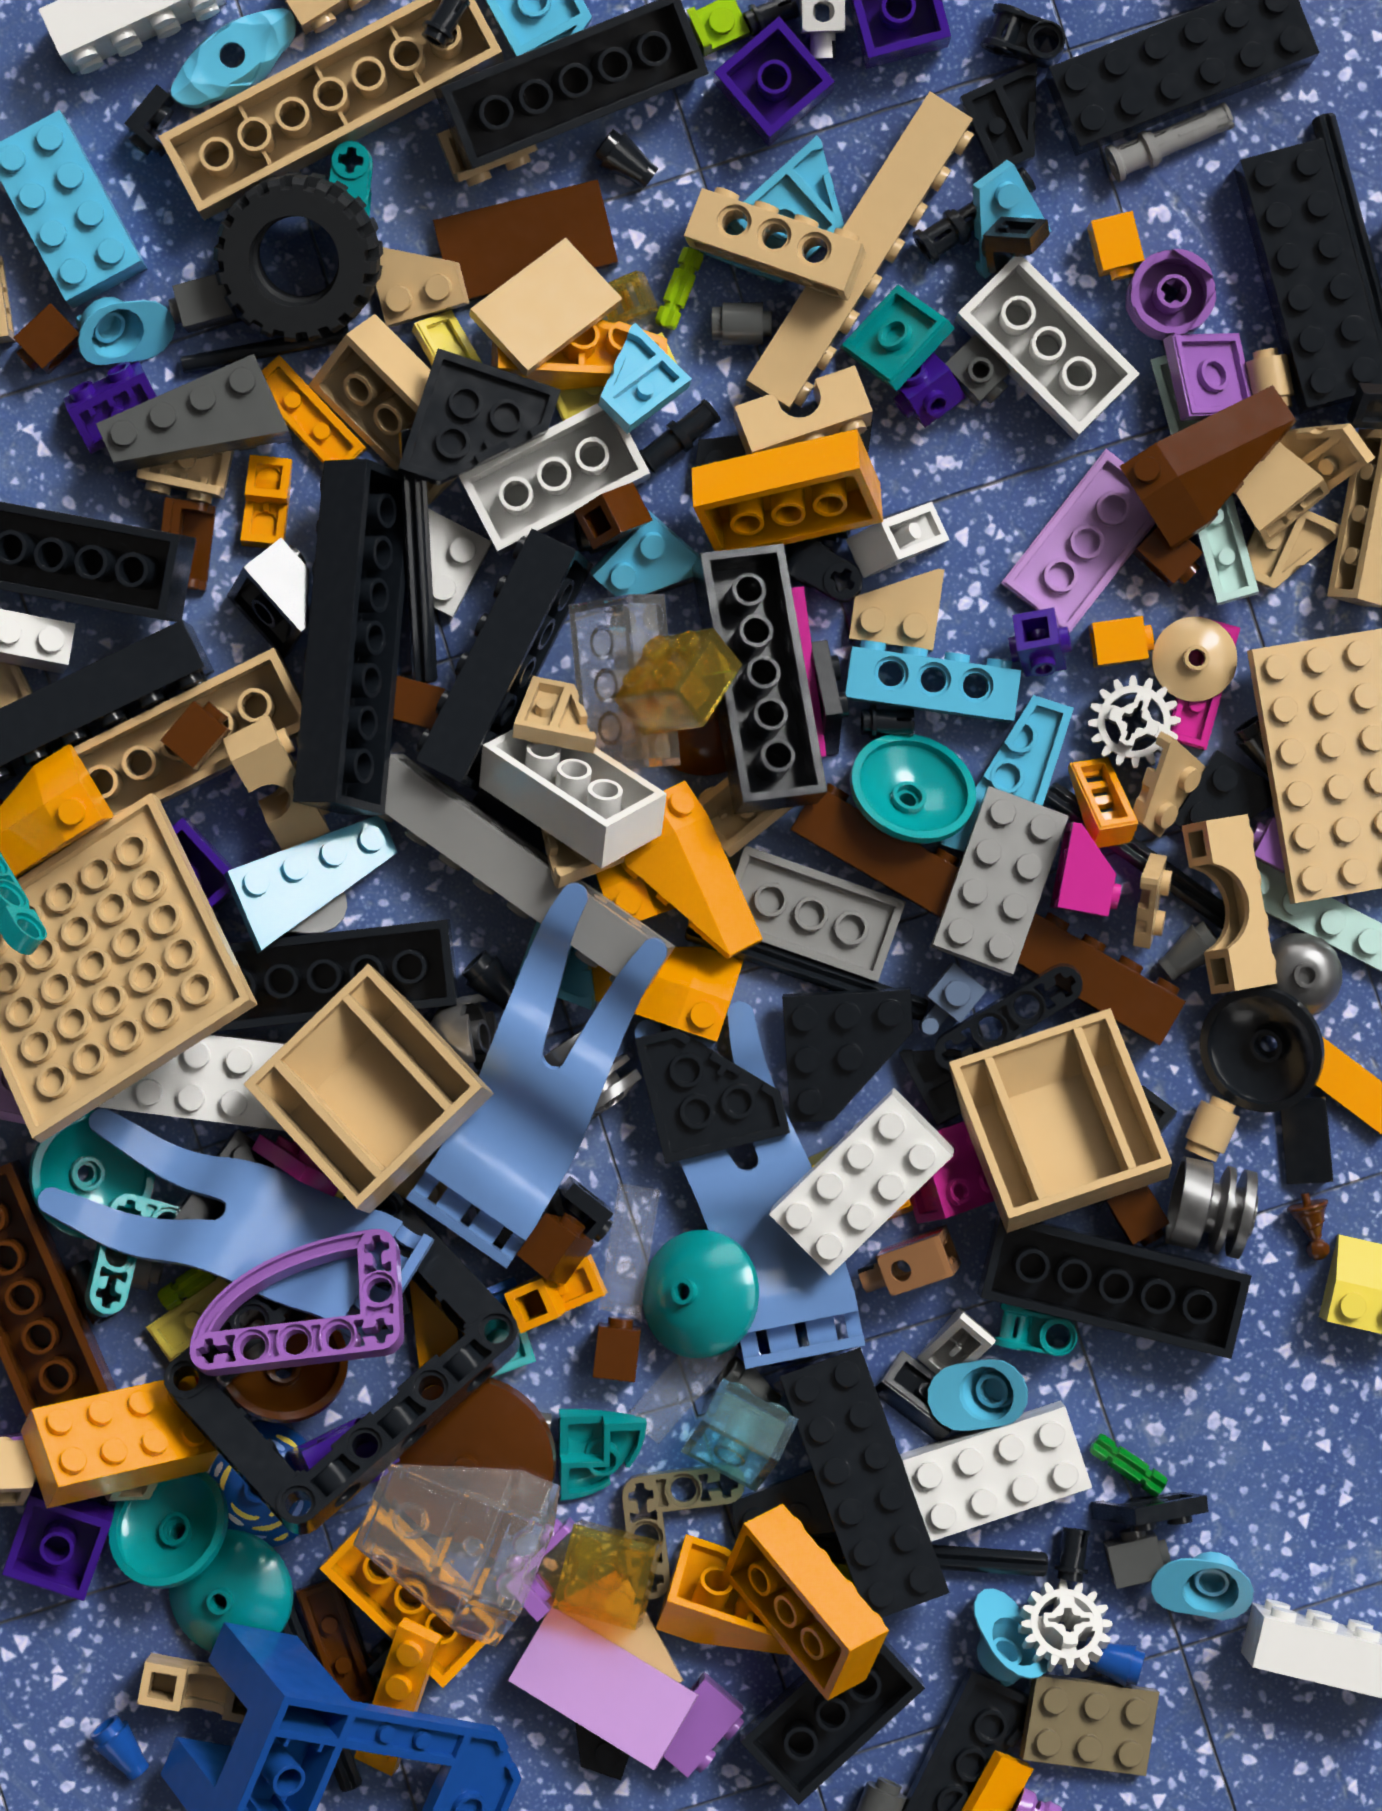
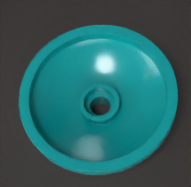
M890 734L877 738L860 751L851 769V794L862 815L880 831L903 841L933 843L950 838L967 824L975 807L976 788L967 766L952 750L924 736L913 734V736Z
M95 1110L85 1114L42 1143L38 1142L33 1152L29 1169L32 1197L42 1216L61 1232L84 1239L89 1238L49 1217L40 1210L38 1196L44 1189L55 1187L108 1206L113 1199L126 1193L150 1198L155 1181V1174L91 1131L88 1120ZM85 1165L89 1173L88 1177L81 1181L78 1178V1170L81 1166ZM127 1203L121 1209H116L123 1212L131 1213L130 1205Z
M709 1230L684 1232L666 1242L651 1260L642 1287L643 1311L653 1335L668 1350L688 1358H712L736 1346L750 1329L759 1303L758 1277L749 1255L732 1238ZM687 1285L690 1293L688 1298L684 1299L683 1290Z
M207 1472L159 1482L150 1499L117 1501L109 1529V1544L116 1564L133 1581L156 1589L172 1588L187 1583L201 1574L212 1563L222 1547L228 1528L229 1517L225 1494L219 1483ZM186 1528L183 1536L178 1539L179 1532Z
M227 1529L222 1547L212 1563L189 1582L169 1588V1600L174 1617L182 1631L195 1644L212 1652L224 1622L282 1632L292 1611L293 1585L284 1561L272 1546L251 1533ZM217 1594H221L226 1598V1607L220 1606L217 1603Z

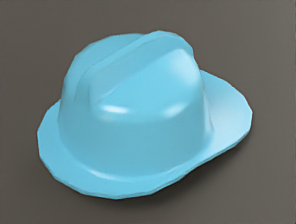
M102 297L93 301L86 307L82 315L76 317V325L80 330L78 336L79 352L86 361L95 365L135 362L153 358L165 350L172 341L175 331L172 314L167 307L156 301L139 300L124 302L115 297Z
M986 1359L957 1363L945 1367L933 1377L928 1388V1404L932 1415L942 1425L959 1431L1002 1427L1014 1423L1023 1414L1028 1403V1389L1023 1376L1014 1366L1003 1360Z
M1209 1551L1200 1553L1194 1558H1181L1168 1562L1157 1570L1151 1582V1592L1155 1601L1163 1608L1177 1613L1227 1620L1237 1618L1245 1613L1253 1602L1254 1589L1250 1579L1239 1570L1237 1564L1229 1556L1220 1552Z
M994 1588L984 1589L977 1594L973 1607L974 1617L981 1632L977 1646V1657L982 1667L1005 1687L1013 1685L1022 1677L1027 1679L1041 1677L1047 1670L1048 1660L1043 1658L1039 1662L1034 1663L1032 1659L1036 1650L1034 1648L1023 1649L1022 1644L1025 1638L1028 1637V1634L1018 1633V1627L1021 1621L1025 1619L1019 1616L1021 1610L1016 1602L1006 1593Z

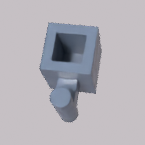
M951 962L924 995L934 1003V1006L920 1020V1030L925 1034L933 1035L948 1016L961 1023L987 989L959 966Z

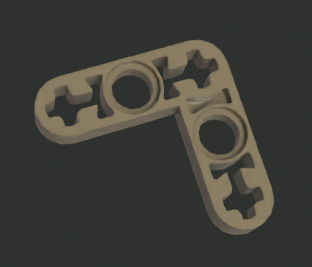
M723 1463L640 1473L631 1476L625 1482L622 1491V1502L631 1576L634 1589L640 1596L646 1599L659 1598L667 1592L670 1585V1567L663 1512L726 1505L736 1502L742 1496L745 1485L743 1474L736 1466ZM721 1473H729L731 1480L738 1481V1485L731 1487V1494L723 1495L721 1488L708 1489L710 1498L701 1499L702 1483L698 1475L708 1474L707 1483L720 1481ZM681 1477L691 1479L696 1487L694 1496L686 1501L676 1499L671 1492L672 1483ZM644 1483L646 1490H653L654 1495L647 1497L646 1500L647 1513L656 1510L657 1517L642 1516L631 1520L630 1513L639 1514L638 1500L629 1497V1493L635 1491L636 1484ZM651 1525L657 1530L659 1539L653 1547L643 1548L635 1542L634 1533L639 1526ZM662 1553V1560L653 1558L655 1573L663 1575L664 1580L657 1581L656 1589H649L647 1583H640L639 1577L646 1575L645 1559L636 1562L635 1556L650 1557Z

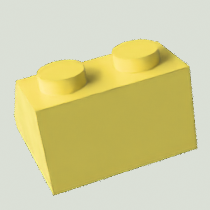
M1340 1234L1337 1235L1319 1313L1320 1318L1327 1322L1382 1334V1244Z

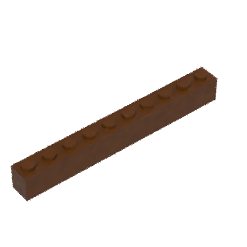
M830 783L826 785L828 792L818 804L804 805L790 831L941 918L958 867H956L960 861L958 858L939 847L935 853H932L920 846V843L903 841L880 831L862 815L859 809L846 802L850 796L849 794ZM1048 912L1045 918L1035 913L1017 964L1036 975L1059 963H1068L1074 966L1080 972L1083 981L1082 991L1077 998L1078 1000L1099 1012L1111 1008L1116 1022L1155 1045L1160 1046L1186 1002L1177 996L1180 988L1159 976L1155 983L1140 975L1144 967L1121 955L1118 961L1103 953L1107 946L1088 934H1084L1080 940L1067 932L1070 924L1054 914ZM1061 973L1056 974L1055 986L1066 993H1070L1072 991L1071 983L1075 980L1073 976L1065 978Z

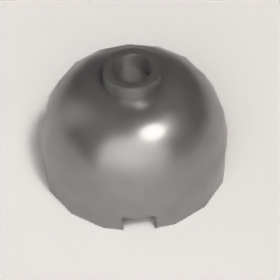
M1289 933L1271 942L1272 953L1276 960L1277 984L1266 985V987L1276 988L1293 996L1312 1015L1325 1010L1337 998L1343 982L1342 965L1336 951L1324 939L1309 933Z
M474 994L457 998V1005L439 1008L434 1014L430 1025L479 1076L498 1025L494 1012H485L481 1005V1002H487V999L482 995Z

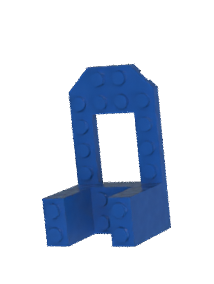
M227 1622L223 1623L208 1661L247 1708L233 1746L176 1737L160 1774L187 1811H316L343 1748L440 1764L441 1767L422 1811H508L522 1779L516 1764L512 1761L508 1752L509 1747L504 1735L496 1726L352 1701L297 1635Z

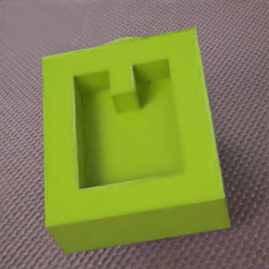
M717 0L698 10L695 7L686 10L689 23L704 57L750 36V30L736 0Z

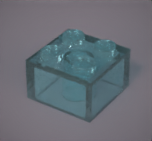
M722 1379L701 1409L681 1452L756 1492L779 1462L799 1419L790 1415L788 1410L782 1405L766 1402L753 1395L743 1384Z

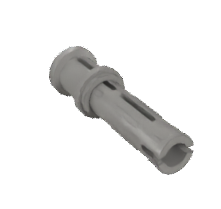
M1223 102L1218 106L1175 123L1165 129L1154 133L1144 130L1139 132L1134 140L1117 147L1113 145L1106 146L1104 149L1106 160L1114 178L1118 182L1126 180L1127 174L1146 166L1155 168L1162 162L1163 157L1208 139L1213 135L1233 129L1235 126L1234 119L1229 107Z

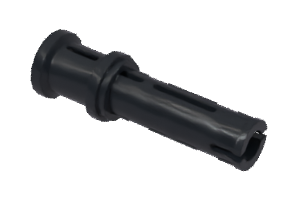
M1019 168L1017 171L1029 192H1034L1036 187L1032 178L1024 168ZM973 201L958 211L955 209L946 210L942 213V219L924 231L918 229L913 232V238L917 247L929 263L935 265L939 262L940 255L958 243L964 245L969 242L972 236L971 232L974 231V219L977 214ZM967 217L972 218L967 222L964 221V219H966ZM944 233H947V234H948V235H946L945 237H943L942 239H940L939 241H937V242L934 241L936 238H938V237L941 236L942 234H944Z

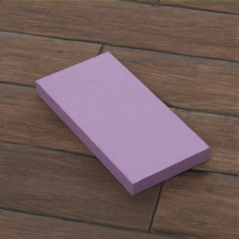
M1107 449L1100 455L1000 583L1035 611L1054 607L1060 628L1068 626L1069 633L1155 525L1153 518L1119 467L1124 462Z
M554 1606L545 1616L508 1679L509 1682L652 1770L657 1769L699 1697V1694Z

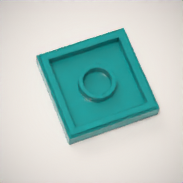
M897 284L840 347L849 357L898 391L955 328L948 319Z

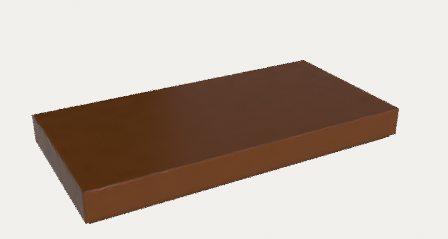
M598 179L433 220L442 259L455 261L460 264L469 301L487 297L564 238H567L596 270L619 264Z

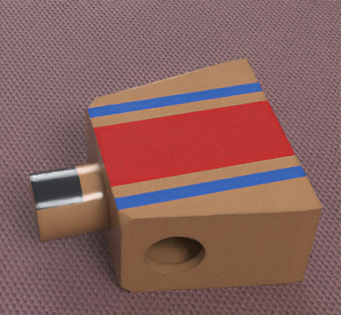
M946 1224L881 1249L876 1256L877 1262L858 1269V1275L866 1293L887 1286L889 1294L895 1296L954 1276L961 1265V1261ZM897 1262H906L910 1266L911 1271H902L898 1267Z

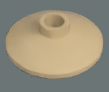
M1186 617L1171 623L1158 636L1152 651V668L1157 681L1162 688L1166 687L1168 689L1167 692L1170 695L1189 702L1205 701L1220 694L1232 681L1237 668V650L1230 634L1220 624L1204 617ZM1198 650L1203 654L1204 662L1201 666H1194L1189 662L1191 651Z

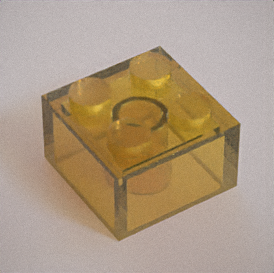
M714 628L697 631L688 630L684 633L667 636L658 635L645 644L642 656L635 667L623 678V685L614 700L642 735L704 727L743 664Z
M586 1520L574 1523L552 1608L635 1631L643 1624L663 1542Z

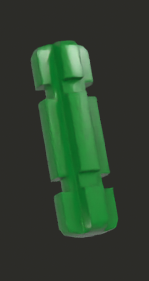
M1099 1434L1089 1449L1093 1456L1102 1462L1108 1461V1465L1136 1485L1138 1483L1142 1484L1141 1488L1152 1496L1157 1497L1163 1491L1168 1481L1163 1474L1154 1468L1150 1470L1147 1463L1122 1446L1116 1447V1443L1106 1435Z

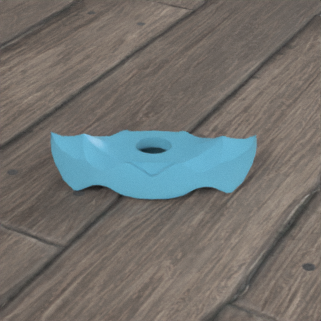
M276 8L249 14L228 22L215 33L206 37L190 54L177 74L170 91L172 99L184 107L202 108L213 102L231 98L263 81L271 72L281 54L293 42L296 32V21L293 12L286 8ZM228 44H237L244 49L245 59L238 67L229 68L220 60V53Z

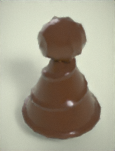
M1309 1192L1301 1194L1302 1203L1289 1206L1287 1212L1291 1213L1294 1220L1297 1221L1303 1232L1311 1240L1306 1247L1308 1256L1313 1260H1323L1330 1252L1328 1243L1321 1239L1328 1200L1324 1198L1311 1200Z

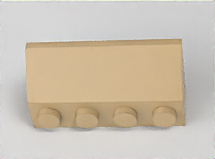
M374 314L344 336L309 386L392 469L398 471L400 465L398 433L402 429L412 428L431 369ZM457 477L439 486L427 482L428 505Z

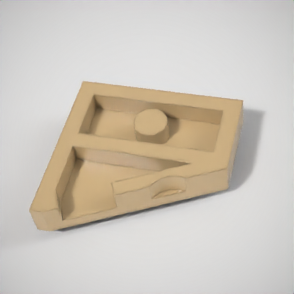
M383 247V255L380 257V265L383 267L381 277L376 283V288L385 324L388 327H395L470 304L458 262Z
M533 676L515 719L512 738L527 740L533 744H547L593 754L596 744V734L594 731H589L587 726L588 715L584 706L579 703V694L575 684Z

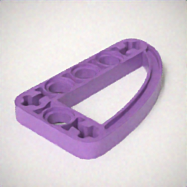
M383 1229L357 1231L305 1244L277 1255L252 1268L224 1288L200 1316L191 1337V1361L207 1376H220L394 1354L400 1349L404 1341L401 1258L398 1243L389 1232ZM382 1242L389 1249L381 1254L382 1266L386 1271L377 1269V1261L372 1253H369V1251L376 1249V1243ZM358 1256L360 1314L219 1331L235 1310L270 1285L321 1264ZM388 1282L392 1286L390 1297L380 1303L370 1300L371 1288L376 1283ZM384 1324L393 1332L386 1335L384 1343H380L375 1336L362 1337L365 1345L361 1346V1336L358 1327L362 1326V1330L366 1335L379 1333L380 1326ZM340 1328L349 1330L351 1332V1341L345 1348L338 1350L329 1346V1337L335 1330ZM298 1333L306 1335L308 1337V1346L302 1353L294 1355L286 1351V1342L292 1335ZM255 1338L264 1340L265 1351L259 1358L250 1360L244 1357L243 1349L247 1342ZM214 1345L220 1352L232 1351L233 1349L236 1360L233 1361L228 1353L215 1355L213 1363H209L202 1357V1354L209 1353L210 1346Z

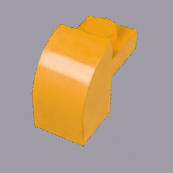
M589 1254L583 1258L566 1284L546 1280L539 1274L504 1293V1296L517 1322L520 1333H523L559 1318L566 1311L605 1296L608 1292L593 1257Z

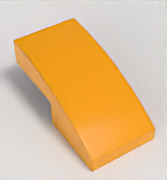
M260 455L249 456L244 493L246 501L240 538L241 546L268 548L279 538L285 541L291 489L292 459Z

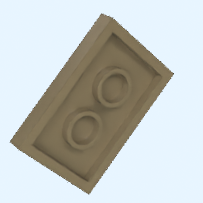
M1043 1674L1039 1678L1032 1679L1019 1757L1026 1761L1146 1776L1160 1692L1154 1688L1132 1685L1124 1687L1117 1683Z

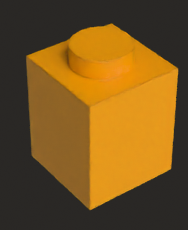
M1133 211L1092 220L1089 223L1087 231L1099 277L1110 275L1111 281L1132 277L1136 271L1135 268H1138L1145 260Z
M1143 616L1095 622L1088 626L1094 668L1145 661L1149 658L1148 651L1154 650L1153 630L1151 625H1144Z

